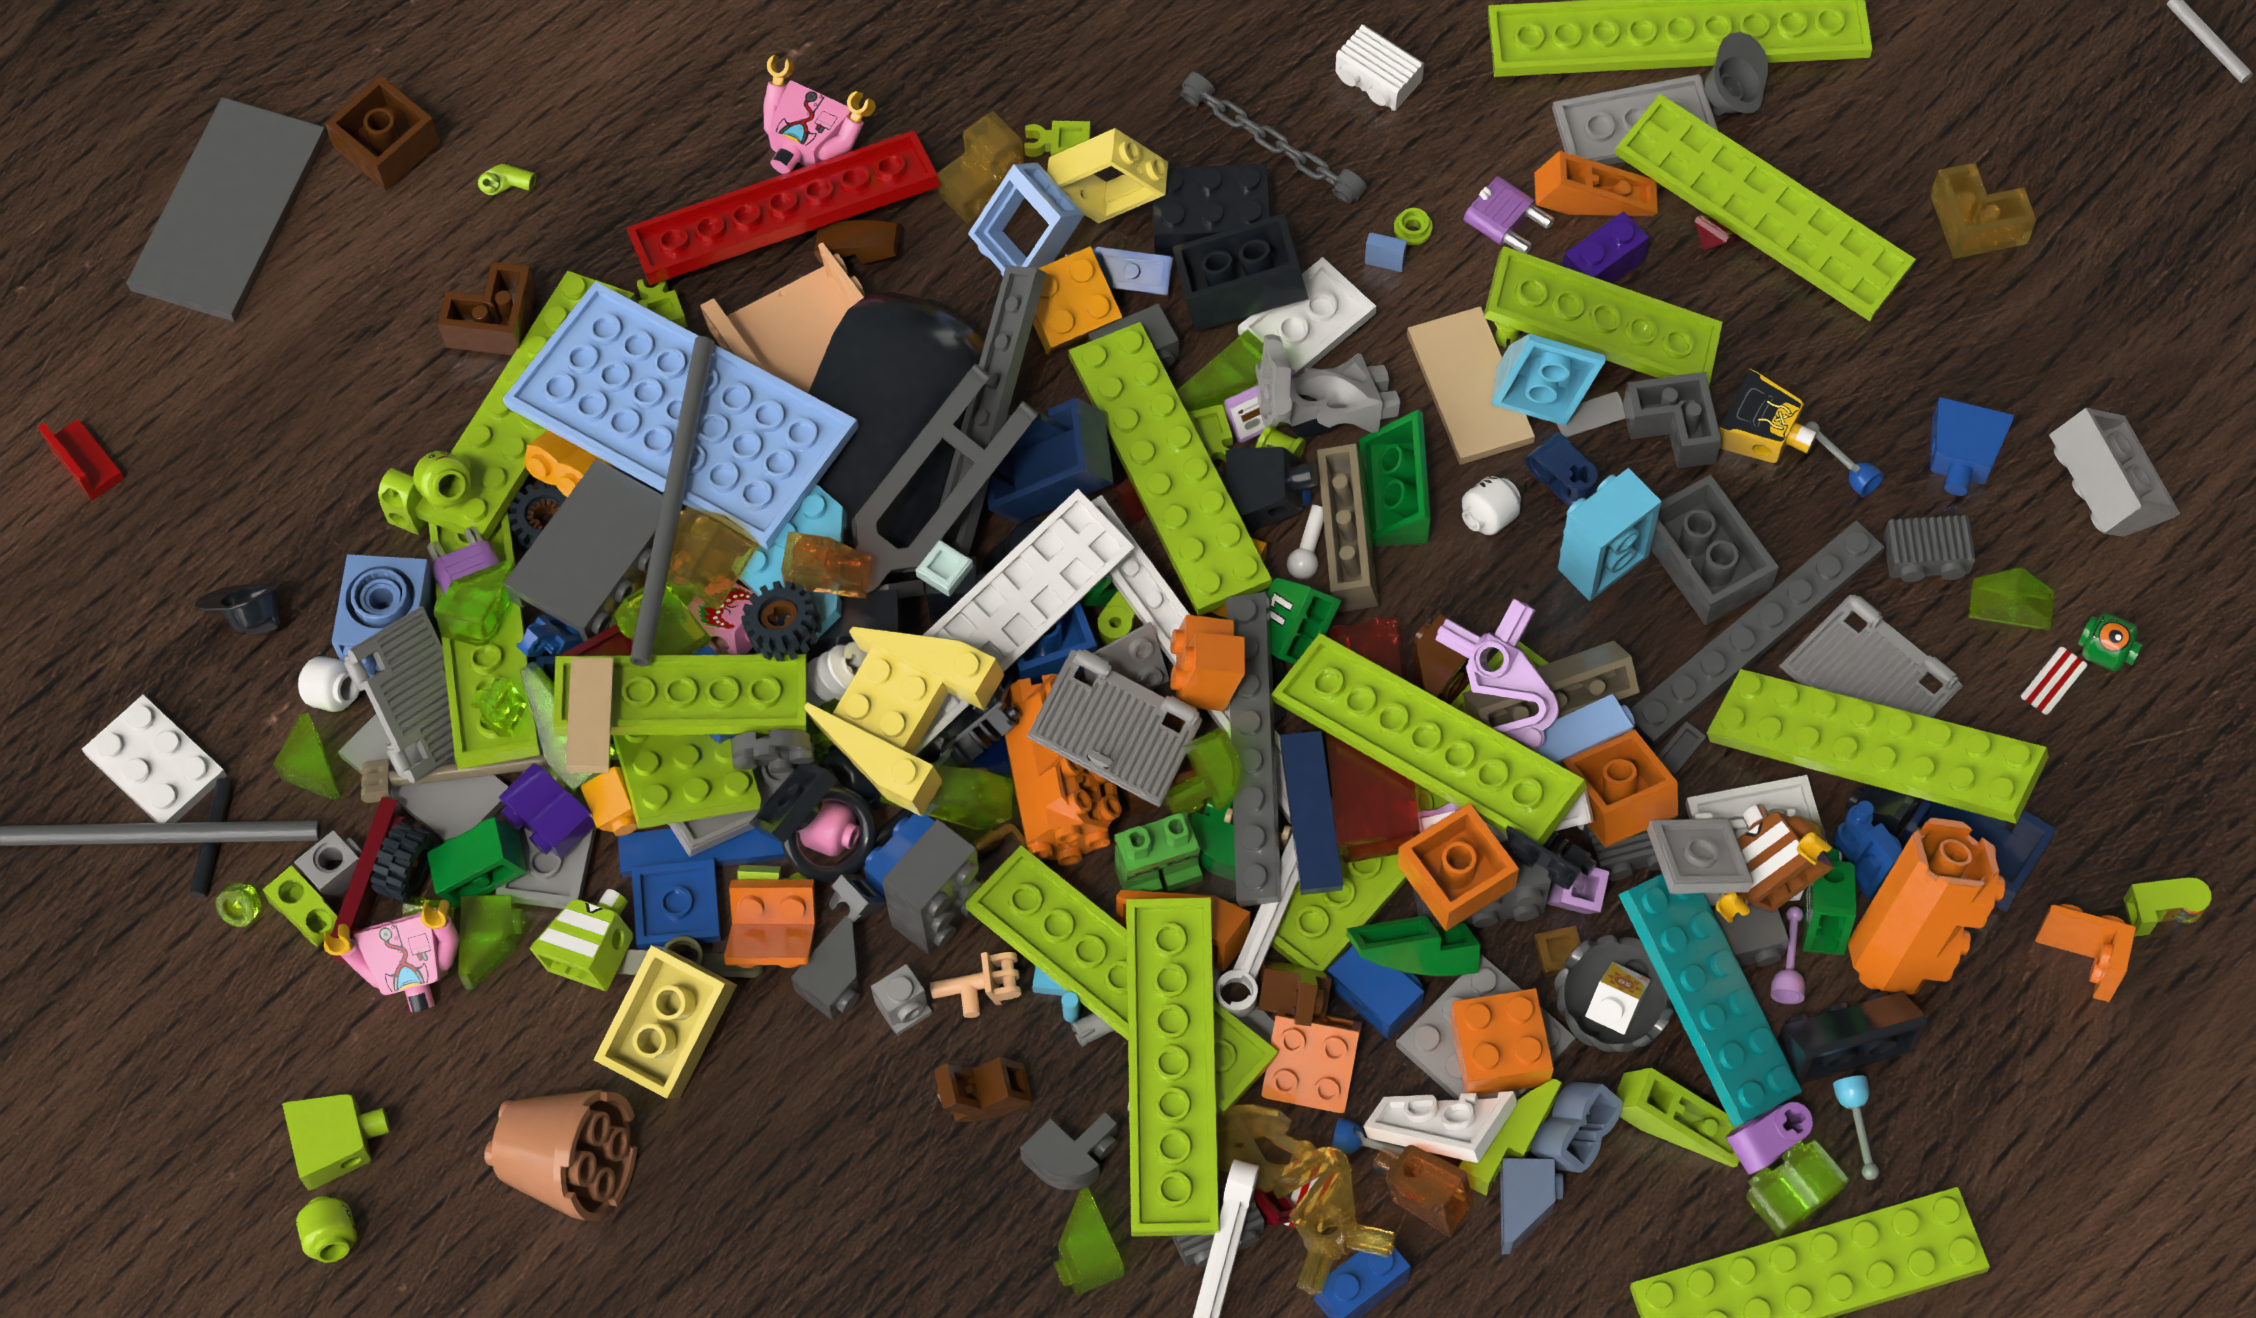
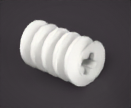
M850 642L846 646L837 645L831 648V650L822 653L820 657H816L806 663V703L808 702L824 711L837 705L868 653L860 650L855 642Z

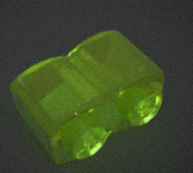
M1813 1140L1806 1146L1801 1141L1796 1143L1782 1155L1781 1158L1784 1160V1164L1774 1171H1771L1769 1167H1765L1748 1182L1752 1188L1746 1196L1747 1201L1778 1238L1784 1236L1811 1213L1836 1196L1845 1188L1849 1181L1848 1177L1816 1140Z

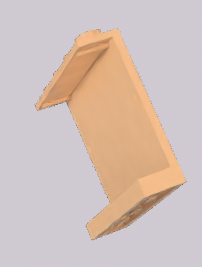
M823 242L818 245L824 266L727 316L714 298L700 305L708 330L721 348L806 393L811 388L835 329L847 310L865 297L864 290L855 276L849 278L847 275V268L838 253L832 255Z

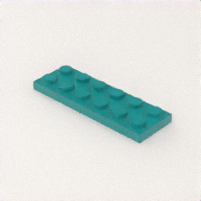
M1661 874L1619 894L1618 896L1732 1126L1741 1125L1801 1093L1802 1090L1704 893L1670 894L1664 876Z

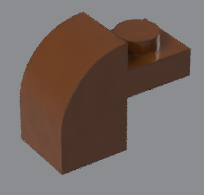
M1264 960L1261 967L1256 1001L1258 1010L1291 1014L1294 1024L1311 1027L1313 1018L1325 1019L1332 978L1312 968Z
M998 1057L974 1069L949 1063L934 1069L937 1081V1096L942 1103L943 1109L953 1111L954 1119L957 1122H977L995 1118L1033 1103L1025 1065L1022 1062Z

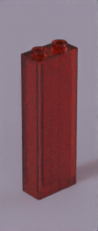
M1375 618L1367 623L1350 626L1336 625L1327 630L1326 637L1407 681L1403 639L1396 618ZM1326 732L1336 838L1344 862L1350 863L1399 854V846L1424 831L1419 784Z

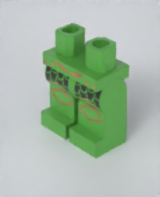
M1186 812L1171 815L1114 835L1116 842L1115 871L1122 890L1163 892L1159 878V869L1168 892L1203 881L1198 861L1200 848Z

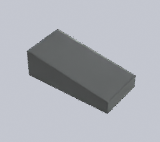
M1686 721L1657 757L1675 777L1706 742L1707 736Z

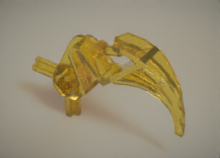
M1246 1104L1232 1106L1224 1116L1216 1113L1217 1170L1229 1173L1234 1159L1259 1165L1260 1169L1256 1186L1266 1193L1273 1190L1277 1199L1318 1178L1289 1214L1298 1235L1309 1251L1297 1283L1298 1289L1306 1290L1307 1294L1310 1295L1322 1294L1333 1260L1341 1258L1343 1254H1349L1351 1249L1386 1258L1389 1257V1254L1393 1253L1395 1247L1393 1242L1396 1236L1394 1232L1357 1224L1351 1167L1347 1157L1341 1150L1333 1147L1316 1149L1310 1141H1297L1285 1135L1286 1131L1289 1130L1292 1120L1277 1109ZM1262 1137L1272 1140L1274 1145L1292 1154L1290 1164L1278 1165L1267 1162L1254 1140ZM1238 1143H1244L1242 1148L1235 1147ZM1328 1227H1338L1337 1230L1330 1235H1321L1322 1232Z

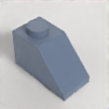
M1502 1159L1500 1168L1501 1254L1510 1255L1553 1213L1556 1199H1563V1174L1555 1173V1159Z

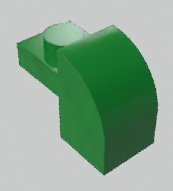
M1223 781L1218 794L1213 792L1210 794L1204 815L1193 811L1191 827L1200 848L1199 863L1212 874L1236 882L1234 825L1224 822L1227 809H1233L1232 783Z

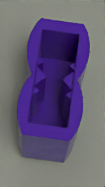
M535 763L499 796L505 808L501 811L503 817L517 830L524 826L533 833L529 837L530 841L545 855L552 851L561 859L595 826L591 813Z

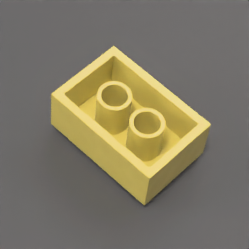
M651 945L594 1061L666 1099H680L737 984L665 947Z

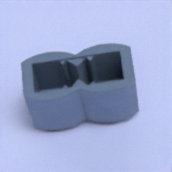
M1571 1082L1558 1095L1553 1107L1552 1117L1547 1119L1535 1134L1531 1152L1539 1159H1555V1170L1579 1173L1585 1171L1597 1157L1602 1137L1609 1133L1617 1123L1623 1101L1603 1084Z

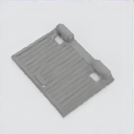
M1849 595L1779 666L1799 684L1931 718L1963 687L1954 671L1935 656H1927L1886 623L1881 616V612L1860 595ZM1854 612L1867 622V626L1860 633L1845 623ZM1928 673L1943 684L1935 694L1920 684Z
M420 606L348 650V654L343 657L345 660L343 663L355 687L359 691H366L391 742L386 746V752L398 776L402 779L408 778L412 784L455 757L443 648L424 607ZM373 654L380 671L369 677L361 660ZM413 743H416L423 760L415 765H411L404 750Z
M1079 649L1078 652L1071 650L1026 737L1160 807L1202 721L1199 716L1200 712L1197 711V708L1172 695L1171 697L1167 695L1164 698L1111 670L1112 666L1109 665L1108 661L1085 649ZM1079 666L1097 674L1092 687L1073 678ZM1167 712L1185 721L1180 733L1162 725Z

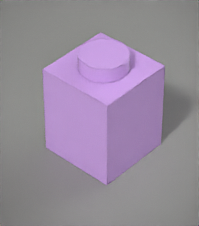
M1594 868L1589 876L1582 873L1584 886L1582 891L1574 886L1566 890L1552 881L1547 904L1582 914L1601 912L1610 871Z

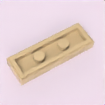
M571 657L566 773H609L614 675L613 658Z

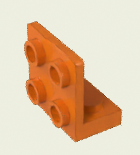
M814 879L731 880L729 893L732 926L724 954L725 965H737L741 968H752L757 965H779L784 968H794L799 965H807L817 925Z
M2070 904L2051 905L2037 932L2035 942L2095 958L2089 976V982L2096 983L2093 998L2110 1002L2126 974L2136 926L2125 924L2122 919L2115 916L2104 915L2098 917L2083 913L2082 909Z
M1277 1012L1270 1045L1278 1051V1056L1266 1069L1262 1097L1344 1113L1363 1021L1326 1014L1325 1019L1313 1018L1310 1027L1296 1025L1291 1014Z

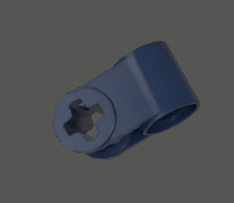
M1554 433L1525 457L1526 466L1531 474L1539 482L1545 484L1568 507H1571L1578 499L1585 498L1587 500L1596 493L1597 468L1574 448L1564 435Z

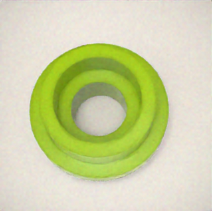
M1408 208L1397 216L1394 222V233L1398 239L1407 241V245H1420L1430 238L1433 227L1432 221L1423 210ZM1414 226L1417 227L1419 230L1411 231L1407 228Z

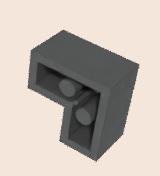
M1705 372L1627 382L1623 409L1630 439L1669 434L1677 469L1716 464L1721 437Z

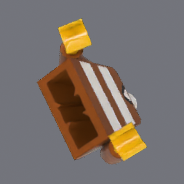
M1761 804L1752 806L1743 813V819L1749 831L1739 837L1737 841L1753 884L1749 892L1726 893L1716 903V910L1728 923L1733 922V917L1738 912L1742 916L1750 913V908L1747 906L1748 902L1768 912H1774L1834 868L1822 852L1824 850L1828 853L1832 847L1826 843L1825 829L1821 825L1800 815L1790 817L1779 811L1769 815L1766 807Z

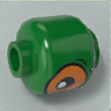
M2104 612L2098 618L2092 616L2078 642V645L2083 647L2082 655L2086 660L2111 672L2119 671L2124 663L2133 666L2143 646L2142 643L2136 641L2139 634L2138 627L2110 612Z

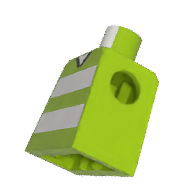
M612 889L606 890L597 905L574 899L567 904L536 939L530 950L548 972L607 991L633 939L632 931L620 917L628 901L624 896Z

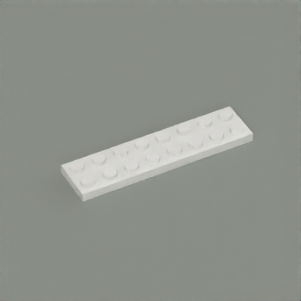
M1077 489L922 636L957 640L996 658L1004 673L1134 549V546ZM948 693L913 755L917 756L971 704Z

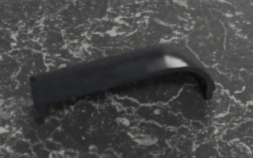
M892 292L865 296L847 310L835 329L808 392L811 396L857 419L858 423L856 432L817 483L847 513L846 529L843 532V545L848 547L846 552L848 556L854 551L851 527L853 518L975 363L979 365L986 337L979 328L948 310L947 306L941 302L930 299L926 301L913 296ZM967 407L953 424L960 431ZM943 438L876 522L878 534L897 549L908 548L940 507L956 449ZM916 571L889 574L886 577L915 580Z

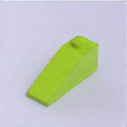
M1653 1068L1623 1074L1615 1094L1623 1101L1620 1118L1638 1129L1730 1167L1738 1166L1739 1159L1725 1137L1741 1125L1733 1127L1727 1113Z

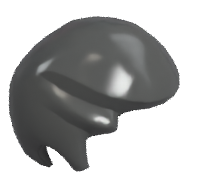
M1606 935L1596 941H1583L1567 957L1555 978L1554 988L1558 995L1557 1008L1560 1014L1565 1017L1569 1029L1586 1045L1595 1046L1605 1052H1630L1639 1047L1649 1045L1667 1026L1674 1013L1673 1004L1640 939L1632 937L1616 938L1614 935ZM1612 962L1651 979L1637 1015L1624 1035L1585 1017L1598 984Z

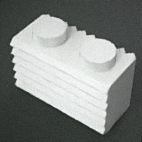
M1363 24L1352 35L1351 39L1342 46L1341 50H1338L1335 71L1345 84L1360 87L1362 91L1367 92L1373 102L1380 106L1386 105V107H1390L1392 111H1395L1422 82L1424 63Z

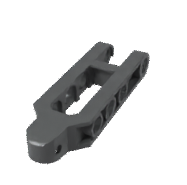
M976 363L851 521L854 551L843 565V580L840 583L847 593L874 591L889 574L915 572L917 567L937 542L941 540L1038 415L1036 410L1022 401L985 449H982L953 426L954 422L991 377L988 372ZM943 438L971 460L973 465L923 527L908 548L897 549L878 534L876 522Z

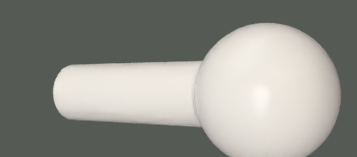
M1312 505L1300 547L1294 550L1287 559L1288 571L1297 579L1311 578L1318 570L1319 561L1314 552L1324 522L1323 507Z

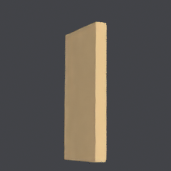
M1481 306L1407 328L1408 339L1459 465L1532 444L1535 439L1525 414L1491 405L1496 369L1502 356L1488 322L1483 318L1484 313Z

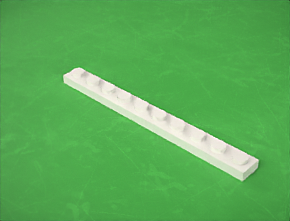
M1100 495L1092 500L1091 503L1134 546V549L1108 573L1112 579L1111 581L1144 625L1149 622L1152 623L1159 646L1172 664L1176 665V654H1172L1170 651L1172 632L1174 629H1179L1185 616L1190 614L1103 496ZM1229 702L1225 711H1207L1231 743ZM1275 730L1278 808L1291 824L1280 736Z

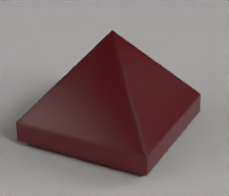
M1708 215L1697 216L1694 221L1703 251L1736 242L1740 237Z
M1279 1184L1255 1188L1253 1200L1263 1217L1264 1224L1276 1226L1297 1221L1302 1217L1299 1210Z

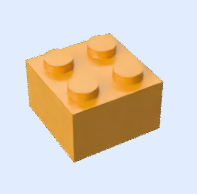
M1091 246L1038 268L1045 272L1046 276L1033 319V325L1047 355L1087 338L1088 333L1122 319L1120 310Z

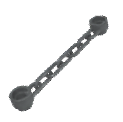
M1191 72L1182 83L1183 89L1180 94L1188 103L1196 107L1200 103L1207 104L1214 109V114L1219 119L1232 127H1243L1254 134L1255 141L1275 154L1283 153L1293 159L1296 167L1316 180L1324 179L1335 186L1332 192L1341 201L1350 204L1353 200L1357 201L1367 189L1366 183L1354 172L1343 169L1338 176L1329 171L1327 163L1307 151L1299 152L1288 144V140L1284 135L1269 126H1259L1248 119L1247 113L1228 100L1219 101L1213 97L1212 94L1215 91L1213 85L1200 74ZM1225 106L1238 113L1235 116L1236 122L1222 114L1226 111ZM1266 132L1279 139L1276 141V147L1263 140L1266 138ZM1306 157L1320 165L1316 169L1318 174L1303 166L1307 163Z

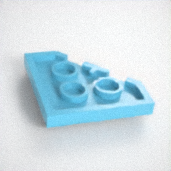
M816 484L769 549L754 543L729 568L758 597L762 595L760 587L766 585L768 590L774 589L773 582L780 581L783 588H785L786 581L794 582L796 588L799 584L803 586L806 592L810 593L822 619L820 621L822 625L821 633L816 632L819 638L841 617L840 583L843 580L842 568L845 557L843 532L846 529L847 513L837 501ZM782 614V615H783L782 618H783L784 620H785V618L790 617L789 614H788V616H785L784 614Z

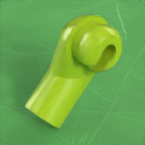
M499 164L480 175L478 186L487 195L499 194L513 186L532 191L537 175L534 172L514 166Z

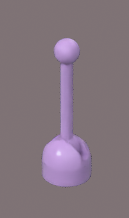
M1793 906L1786 913L1787 919L1790 921L1786 969L1775 974L1771 983V998L1783 1004H1798L1804 1001L1805 982L1803 977L1794 970L1798 922L1803 918V911L1801 908Z

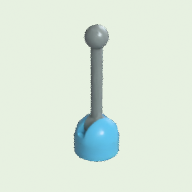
M1852 1076L1833 1082L1835 1096L1842 1106L1851 1109L1853 1112L1864 1161L1862 1175L1867 1180H1874L1879 1175V1168L1872 1161L1861 1113V1107L1866 1103L1870 1094L1867 1077Z

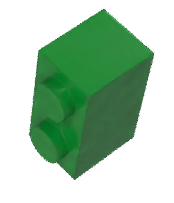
M495 816L479 822L474 828L457 837L447 839L442 845L427 852L435 894L458 908L527 873L518 831Z

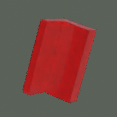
M76 419L56 434H53L45 423L37 427L50 450L91 501L124 480L120 470L79 419Z

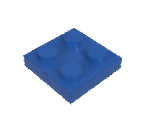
M714 858L631 868L636 945L638 949H649L651 945L664 947L668 941L679 936L690 937L699 944L721 941L717 874Z

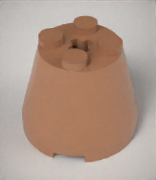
M591 1090L523 1098L515 1101L506 1100L501 1104L498 1115L499 1120L494 1131L493 1140L488 1142L484 1157L487 1165L493 1166L499 1180L575 1219L599 1221L600 1214L609 1205L618 1206L629 1186L637 1155V1147L630 1145L629 1122L632 1121L635 1115L625 1097L615 1092Z

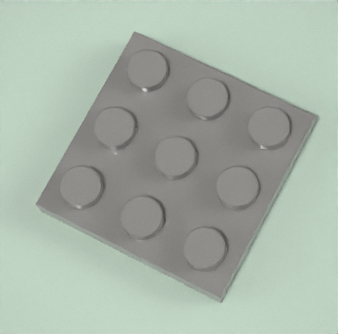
M1481 955L1479 958V973L1461 975L1396 1041V1047L1455 1100H1459L1460 1094L1464 1093L1449 1020L1452 1002L1522 991V989ZM1540 1006L1552 1064L1554 1065L1572 1047L1576 1037ZM1531 1088L1514 1091L1516 1100L1523 1097ZM1498 1094L1479 1096L1478 1099L1497 1098Z

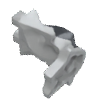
M1274 334L1265 335L1262 361L1256 364L1255 371L1258 381L1259 410L1266 427L1285 425L1299 437H1311L1331 432L1343 424L1349 423L1371 433L1379 432L1381 419L1398 417L1400 399L1396 391H1388L1389 378L1384 365L1367 367L1362 354L1357 353L1350 360L1335 368L1314 369L1305 367L1304 373L1291 379L1292 368L1285 356L1280 336ZM1300 395L1311 397L1313 399H1316V401L1304 400L1300 397Z

